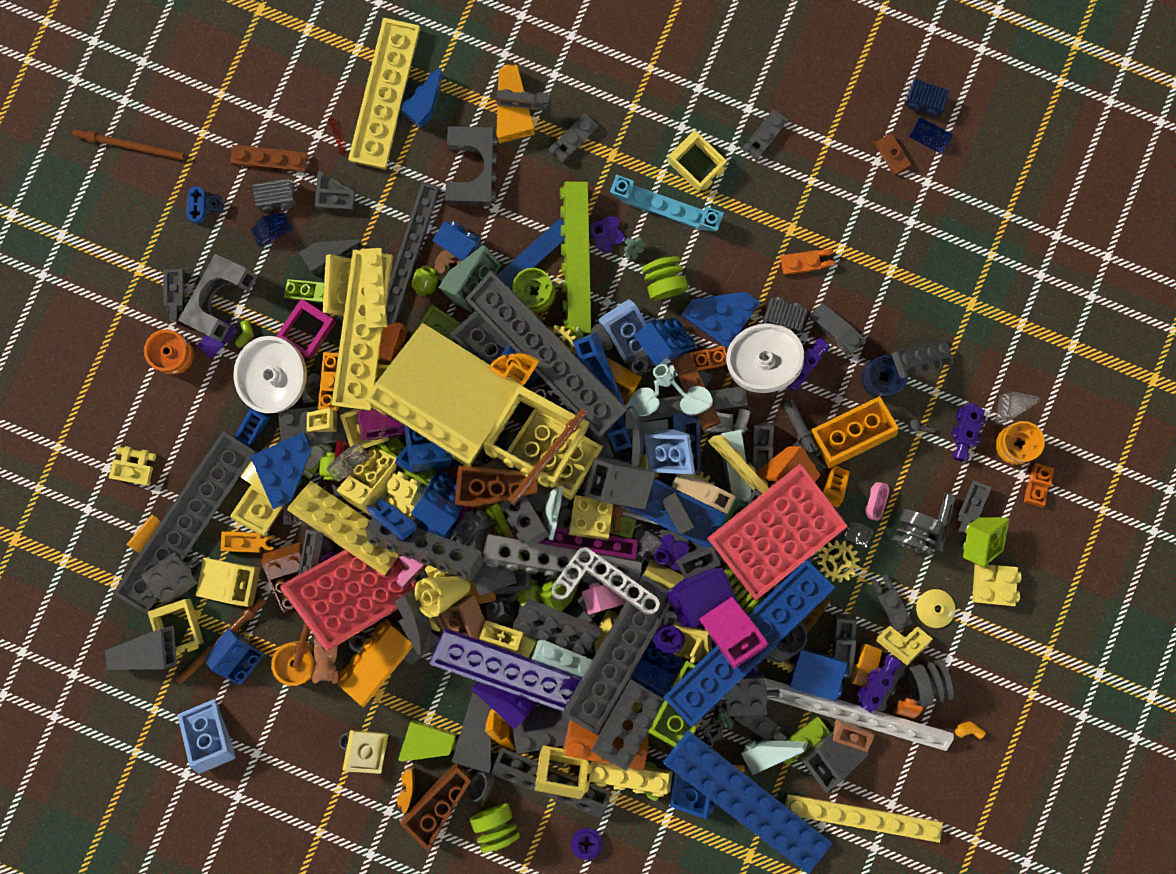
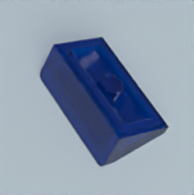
M919 117L909 137L942 154L953 134Z

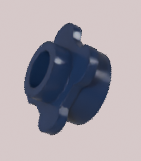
M205 195L203 197L206 206L204 211L206 213L223 212V198L221 195Z

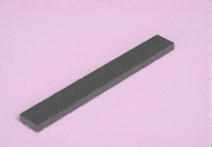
M426 182L421 183L390 277L386 304L387 324L397 323L441 189L439 186Z

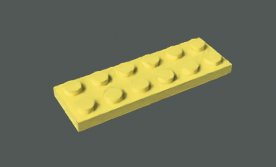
M312 481L307 484L288 506L287 510L317 531L323 532V535L384 576L401 555L389 552L385 548L371 545L367 540L365 531L371 521Z

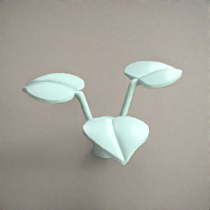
M669 362L665 365L656 366L653 371L656 378L654 381L655 393L651 388H641L631 396L626 405L627 408L634 406L639 416L650 415L660 405L659 400L656 398L659 395V385L667 387L671 384L684 396L680 402V407L688 415H697L709 409L713 404V399L709 391L701 386L691 387L686 394L674 381V378L678 377L672 362Z

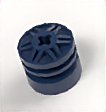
M883 355L870 361L864 366L861 373V383L864 390L876 398L879 396L885 398L899 393L908 381V375L906 378H900L892 355ZM884 374L885 378L880 381L879 377Z

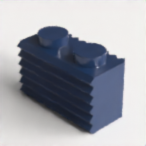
M914 79L910 84L904 105H907L913 111H924L930 117L940 116L944 110L950 90Z

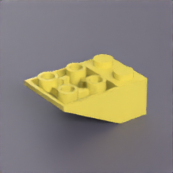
M372 446L337 489V492L347 502L367 514L369 513L366 509L370 505L378 510L379 507L376 501L379 498L384 501L388 492L384 489L391 473H395L397 467L395 460L397 458Z
M203 558L196 596L240 606H253L261 568Z

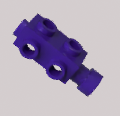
M818 338L813 344L814 348L812 350L808 348L804 352V365L798 376L799 379L796 378L787 388L795 392L815 365H817L823 353H827L830 345L824 340Z
M968 403L962 409H958L956 413V420L959 421L957 427H954L951 433V438H954L953 443L958 444L957 450H954L953 459L968 462L969 448L975 447L981 440L979 432L985 423L986 416L984 415L985 410L979 408L980 406L977 404ZM971 413L976 415L975 419L971 418ZM967 431L971 432L970 438L966 436Z
M890 655L887 656L883 669L876 667L875 670H871L867 678L869 680L867 685L863 686L858 693L859 698L857 701L862 703L861 708L869 713H872L873 710L876 711L877 707L881 704L885 693L892 685L896 669L899 670L902 662Z

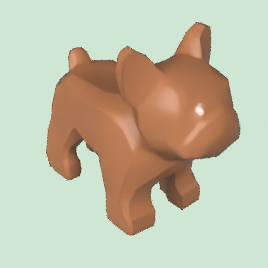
M314 636V657L317 666H315L312 676L313 683L330 680L337 683L338 673L334 665L337 658V646L326 652Z

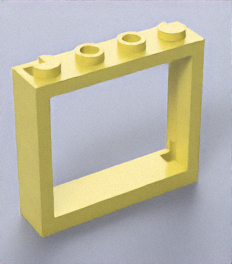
M519 385L485 441L484 450L488 456L492 458L498 457L508 467H516L521 470L520 472L523 475L528 476L533 470V466L494 445L520 401L564 425L570 419H574L576 415ZM584 419L581 421L577 435L553 476L551 477L542 471L536 479H538L541 485L554 488L585 435L589 422Z

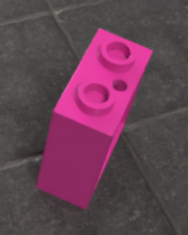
M301 299L276 337L286 339L294 344L304 360L306 357L312 360L337 322ZM303 310L324 323L307 350L286 338V335Z

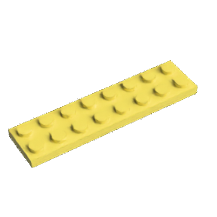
M383 18L348 158L349 162L386 170L420 33L419 25Z
M353 250L332 405L371 410L372 407L369 406L365 399L376 384L383 328H366L362 253L360 250ZM383 254L386 304L393 255Z

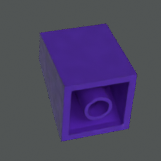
M713 568L683 579L666 592L681 627L698 626L701 624L699 618L731 597L738 604L723 568Z

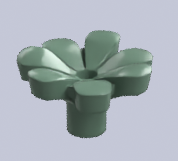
M637 237L635 240L627 238L625 240L627 246L624 248L626 258L632 256L633 259H636L638 253L644 251L642 247L646 246V241L641 237Z
M725 704L718 707L719 714L713 718V721L716 725L721 724L722 728L733 729L734 720L731 718L732 716L728 717L727 706Z

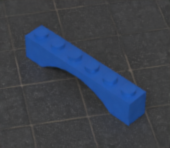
M595 332L574 341L579 359L623 403L598 333ZM626 412L607 431L614 452L633 446V429H625Z

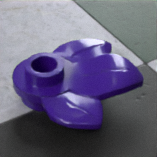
M608 216L602 221L591 223L589 226V235L595 239L596 247L603 253L610 254L611 245L620 244L625 240L623 233L616 228L620 221L619 218ZM600 228L602 232L596 234L594 230Z
M668 534L660 539V545L654 552V558L661 565L667 564L673 570H680L677 560L689 552L690 546L683 541H675L672 534Z

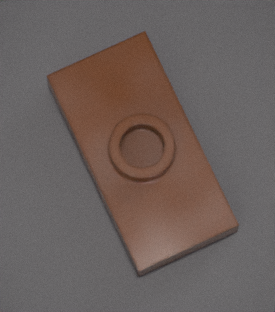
M892 133L875 142L876 148L893 175L911 165Z

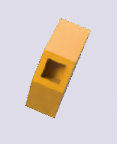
M323 352L318 410L333 408L335 411H338L340 406L332 405L339 353Z

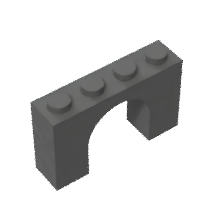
M448 126L447 146L449 151H471L478 154L484 160V169L481 175L471 182H446L445 201L447 205L492 207V201H496V189H493V182H496V171H493V164H497V152H494V145L497 146L498 139L497 134H494L493 127Z
M214 254L178 321L222 342L230 325L212 315L211 301L215 293L227 285H234L249 292L258 275L239 264Z

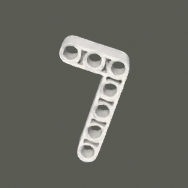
M582 548L577 551L552 587V594L555 599L564 600L570 595L585 572H588L643 613L651 615L659 608V600L656 596L588 548ZM587 553L590 556V561L587 563L581 562L579 555ZM597 565H604L606 573L603 575L597 574L595 567ZM570 569H575L578 572L576 579H570L567 576V572ZM615 576L622 579V585L619 587L614 586L611 582ZM559 585H563L567 589L566 594L563 596H559L555 592L556 587ZM630 588L638 590L639 595L637 598H631L628 595ZM646 600H652L655 603L653 610L645 608L644 603Z

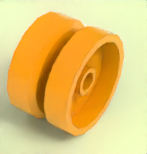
M299 641L282 645L275 651L271 668L279 682L287 686H297L312 679L315 666H317L312 644L307 643V653L303 656L300 669L292 667L296 655V644Z

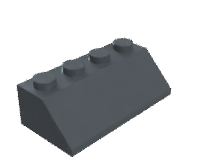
M549 706L535 707L515 729L513 728L517 754L541 750L543 745L549 747L564 746L570 719L562 715L563 711Z

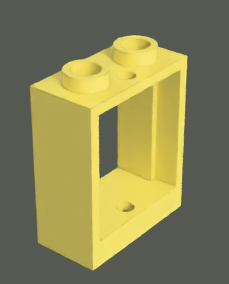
M694 130L668 156L667 162L700 192L702 189L706 190L713 183L712 179L716 175L720 177L725 172L727 160ZM695 144L717 165L701 182L694 178L678 162Z
M191 598L148 611L153 631L164 628L162 616L185 609L194 641L177 646L176 656L181 655L180 651L187 649L188 652L199 649V644L204 643Z
M543 745L539 753L534 791L582 799L584 793H588L590 781L587 780V774H590L592 762L566 756L563 749ZM549 760L580 766L578 787L546 781Z

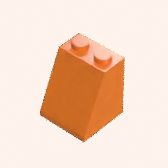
M392 323L387 324V327L383 328L379 361L391 364L400 353L408 331L403 324Z
M802 446L785 448L756 471L760 478L768 482L769 488L799 464L804 467L814 482L820 476L815 464L812 463Z

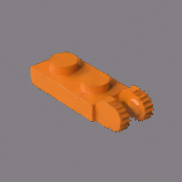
M833 249L781 255L783 275L816 271L821 268L835 266L834 260L820 263V257L834 254Z

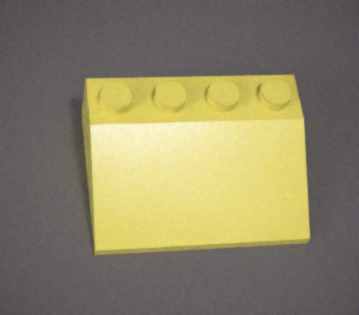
M534 409L507 452L535 467L566 429V426ZM577 431L569 436L542 472L551 477L553 476L577 435ZM583 436L554 488L549 487L551 489L559 486L563 487L562 495L572 501L589 473L594 459L599 455L603 447Z

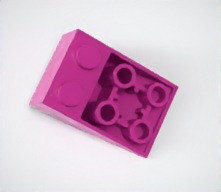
M732 597L699 618L733 670L767 647L768 643Z

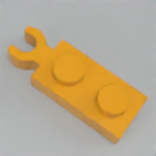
M222 532L221 551L261 552V547L265 550H275V547H269L267 544L270 539L275 540V537L266 536L262 539V535L258 533Z

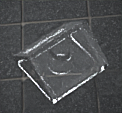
M1014 391L1001 395L995 417L996 425L1012 420L1041 401V399L1037 396Z

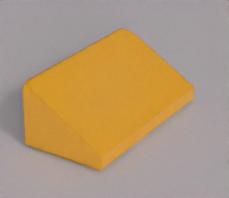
M152 514L129 540L127 545L140 554L162 519Z

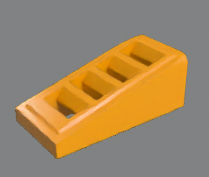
M837 466L830 468L823 494L834 507H839L844 499L850 471Z

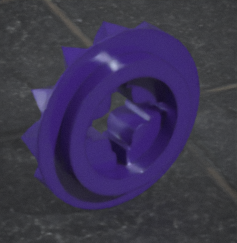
M664 625L656 630L653 642H655L656 648L662 650V653L668 652L671 655L674 652L679 653L684 647L685 636L677 627ZM666 637L667 639H673L672 644L670 642H665Z
M588 827L579 829L573 834L571 840L573 853L582 860H591L597 857L602 849V839L599 833ZM586 836H588L589 842L595 843L588 846L587 852L584 845L581 844V842L585 841Z

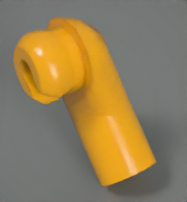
M969 721L959 724L955 729V734L960 738L973 734L977 738L982 739L986 733L983 729Z

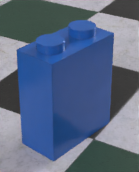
M803 648L796 655L788 685L790 688L836 701L837 696L840 697L842 694L843 685L841 683L843 678L847 677L849 667L845 660Z

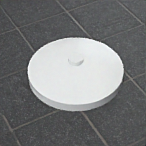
M776 324L755 325L743 330L733 339L727 351V367L733 380L744 389L757 393L775 392L790 385L801 373L804 365L803 346L799 338L791 330Z
M274 336L259 337L249 342L239 353L234 366V383L240 398L252 409L262 413L285 411L299 400L304 391L307 380L306 364L298 348L288 340Z

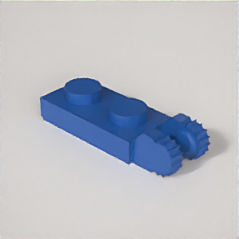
M380 498L376 501L377 506L381 509L380 511L372 505L366 509L369 515L400 540H404L417 530V526L413 521Z

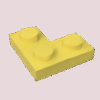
M889 626L877 637L876 641L908 666L932 642L933 638L919 627H916L905 638Z

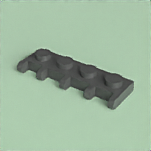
M946 339L891 353L900 378L907 377V369L910 370L912 375L918 374L919 369L917 366H922L925 372L930 371V363L932 362L936 368H941L943 366V359L946 365L953 364V358Z

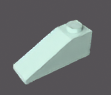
M754 740L745 745L742 756L754 775L804 752L807 743L761 740L756 743Z

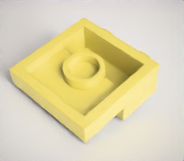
M398 471L397 474L392 472L384 489L388 492L385 502L394 506L414 522L416 517L410 513L425 488L421 486L422 482L413 478L411 480L408 479L409 475Z
M975 563L972 602L1016 606V602L1020 600V592L1016 591L1017 583L1021 581V572L1018 571V567L986 565L982 567Z

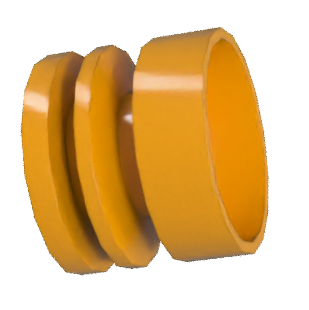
M1019 421L1004 428L996 439L998 455L1003 461L1012 465H1021L1036 459L1042 453L1045 446V438L1042 431L1035 424L1028 421ZM1015 442L1020 443L1021 446H1020V447L1015 446L1014 443H1015Z

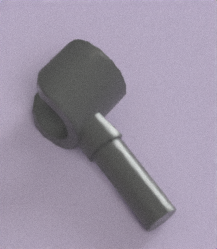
M919 420L908 421V428L911 432H935V428L920 426Z

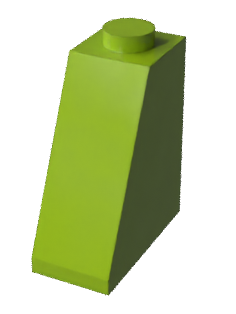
M412 720L409 724L398 760L409 761L450 755L452 750L455 751L458 739H456L457 733Z

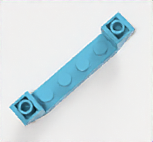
M616 175L610 190V194L627 205L697 230L717 231L724 214L709 207H705V210L634 186L633 180Z

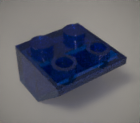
M650 642L630 679L663 698L670 691L684 659L674 654L670 655L668 652L662 653V650L656 648V645Z

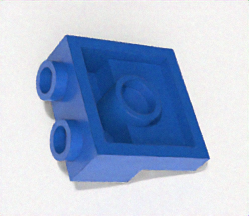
M675 773L669 807L707 819L710 813H714L717 804Z

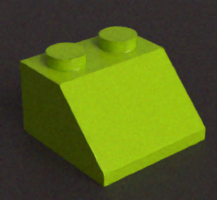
M977 518L972 523H969L965 531L967 536L963 544V558L984 567L1004 551L1009 518Z

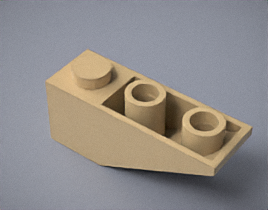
M677 474L671 486L726 514L736 497L691 474Z

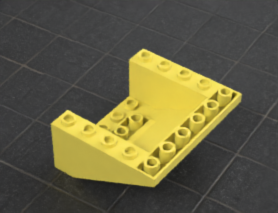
M422 323L376 382L365 400L375 410L385 416L387 414L451 453L453 459L465 466L471 467L521 384L508 376L503 379L488 369L489 364Z

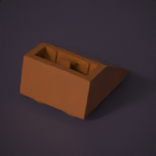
M301 542L263 553L261 564L282 613L295 609L280 587L283 583L299 574L303 551Z

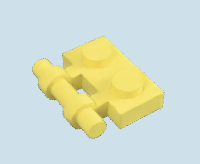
M128 446L124 448L117 447L116 454L122 455L121 461L113 459L109 478L149 486L153 467L146 466V462L148 460L155 461L156 454L149 453V450L144 449L141 451L133 450L132 447ZM130 458H139L138 464L130 463Z

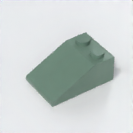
M481 246L448 271L438 288L456 306L473 313L474 308L465 298L490 271H494L497 274L501 264L486 246Z

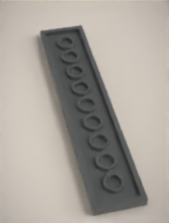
M490 271L465 298L517 353L527 354L540 360L534 371L576 414L582 408L588 412L584 420L589 422L588 427L598 437H602L628 410L494 271Z
M222 431L113 592L114 595L143 613L148 614V611H150L158 598L152 595L144 602L139 598L138 595L148 589L141 575L174 552L181 560L185 559L250 462V456L256 453L255 450L227 432Z

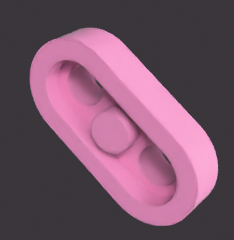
M876 482L872 486L869 502L865 509L868 519L875 521L882 518L889 495L888 485L881 482Z

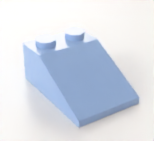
M628 299L597 319L607 331L612 345L624 363L628 355L644 350L634 335L647 323L636 304ZM639 360L634 363V367L639 364Z
M657 429L644 434V444L650 471L695 474L689 434L674 429Z
M215 699L177 714L191 769L200 774L236 759L232 741Z

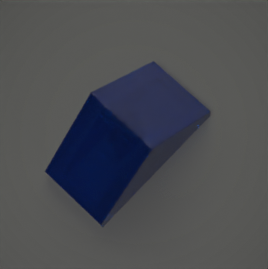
M283 212L262 216L250 231L258 246L261 247L293 229Z

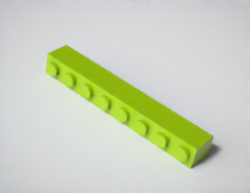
M565 182L563 188H560V199H563V206L560 207V217L564 218V225H561V237H564V244H561V255H564L565 263L561 265L562 274H565V281H562V293H565V300L562 301V311L566 312L563 326L569 324L579 326L583 336H587L591 332L588 182Z

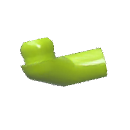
M250 320L240 322L243 332L235 341L238 348L245 347L254 338Z

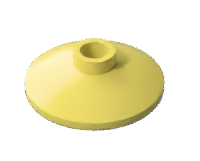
M932 589L924 592L919 597L916 611L922 623L932 628H941L952 621L955 615V604L952 597L945 591ZM937 605H939L941 608L940 612L938 613L935 611V607Z

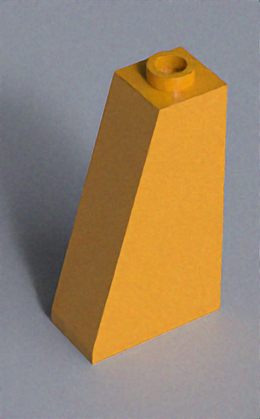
M508 64L499 69L498 90L508 89L512 92H524L517 65ZM497 106L498 143L535 134L529 109Z

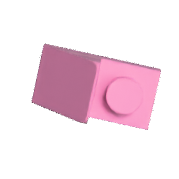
M400 556V560L409 569H404L398 575L396 582L400 588L405 590L427 566L417 560Z

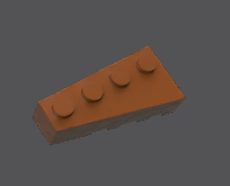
M455 763L401 816L400 825L426 851H429L455 805L459 802L470 784L471 774L462 765Z

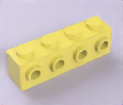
M591 761L589 781L595 782L594 785L605 787L606 784L614 785L613 788L618 790H625V787L632 788L633 792L644 793L649 791L652 792V795L663 797L664 794H668L671 791L673 774L671 770L644 766V770L628 768L625 772L612 764Z

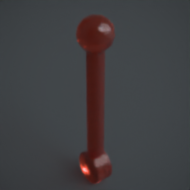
M329 118L327 122L329 125H331L332 131L339 147L338 152L340 155H344L346 153V150L344 147H342L341 141L334 125L335 120L333 118Z

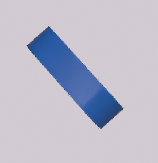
M197 186L192 187L188 191L186 215L193 223L200 224L206 218V212L204 211L206 206L203 197L207 194L202 188ZM197 192H199L202 195L201 197H198V202L193 197L194 195H197ZM197 207V211L200 213V215H197L195 219V217L192 216V214L196 213Z

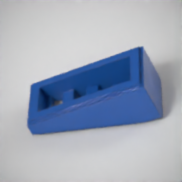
M250 407L234 438L251 448L267 425L271 415L258 412ZM252 421L255 424H257V427L252 425L250 422ZM246 428L250 429L251 431H253V434L250 433V432H248V431L245 430V429H246ZM244 434L250 438L249 441L241 437V435Z

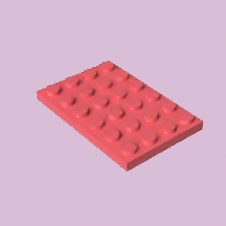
M799 464L707 539L756 601L848 526L804 467Z
M344 550L283 583L280 588L327 652L398 610L394 601L405 593L414 590L417 582L414 579L405 590L398 586L396 582L398 580L397 577L406 569L399 558L384 576L347 550Z

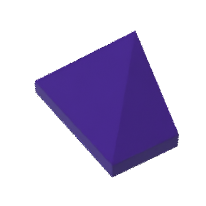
M224 318L221 321L230 325V328L222 342L206 335L196 345L210 358L237 332Z

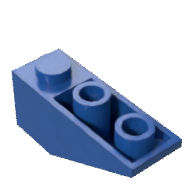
M440 68L432 71L424 85L418 86L414 96L411 99L408 98L402 105L404 116L419 129L434 114L443 79Z

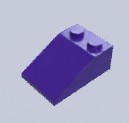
M479 681L471 688L514 729L538 704V702Z

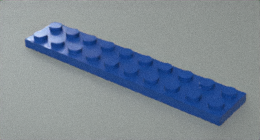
M655 478L646 509L623 506L702 547H712L707 538L719 529L726 515ZM673 493H676L694 525V528L683 534H679L662 503L663 499ZM809 557L807 560L812 563L814 558ZM794 569L791 573H789L786 577H784L780 582H778L777 585H780V584H781L787 577H789L796 569Z
M808 560L804 561L748 615L749 619L768 643L765 649L733 670L716 646L663 698L692 728L835 589V586Z
M689 730L663 761L667 767L807 874H810L833 844Z

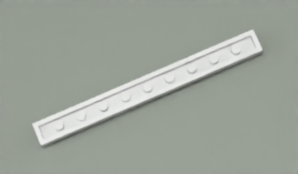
M764 678L767 690L779 689L780 698H768L770 700L947 751L954 740L953 733L879 711L873 710L872 713H869L861 708V706L838 699L836 701L790 688L787 684Z

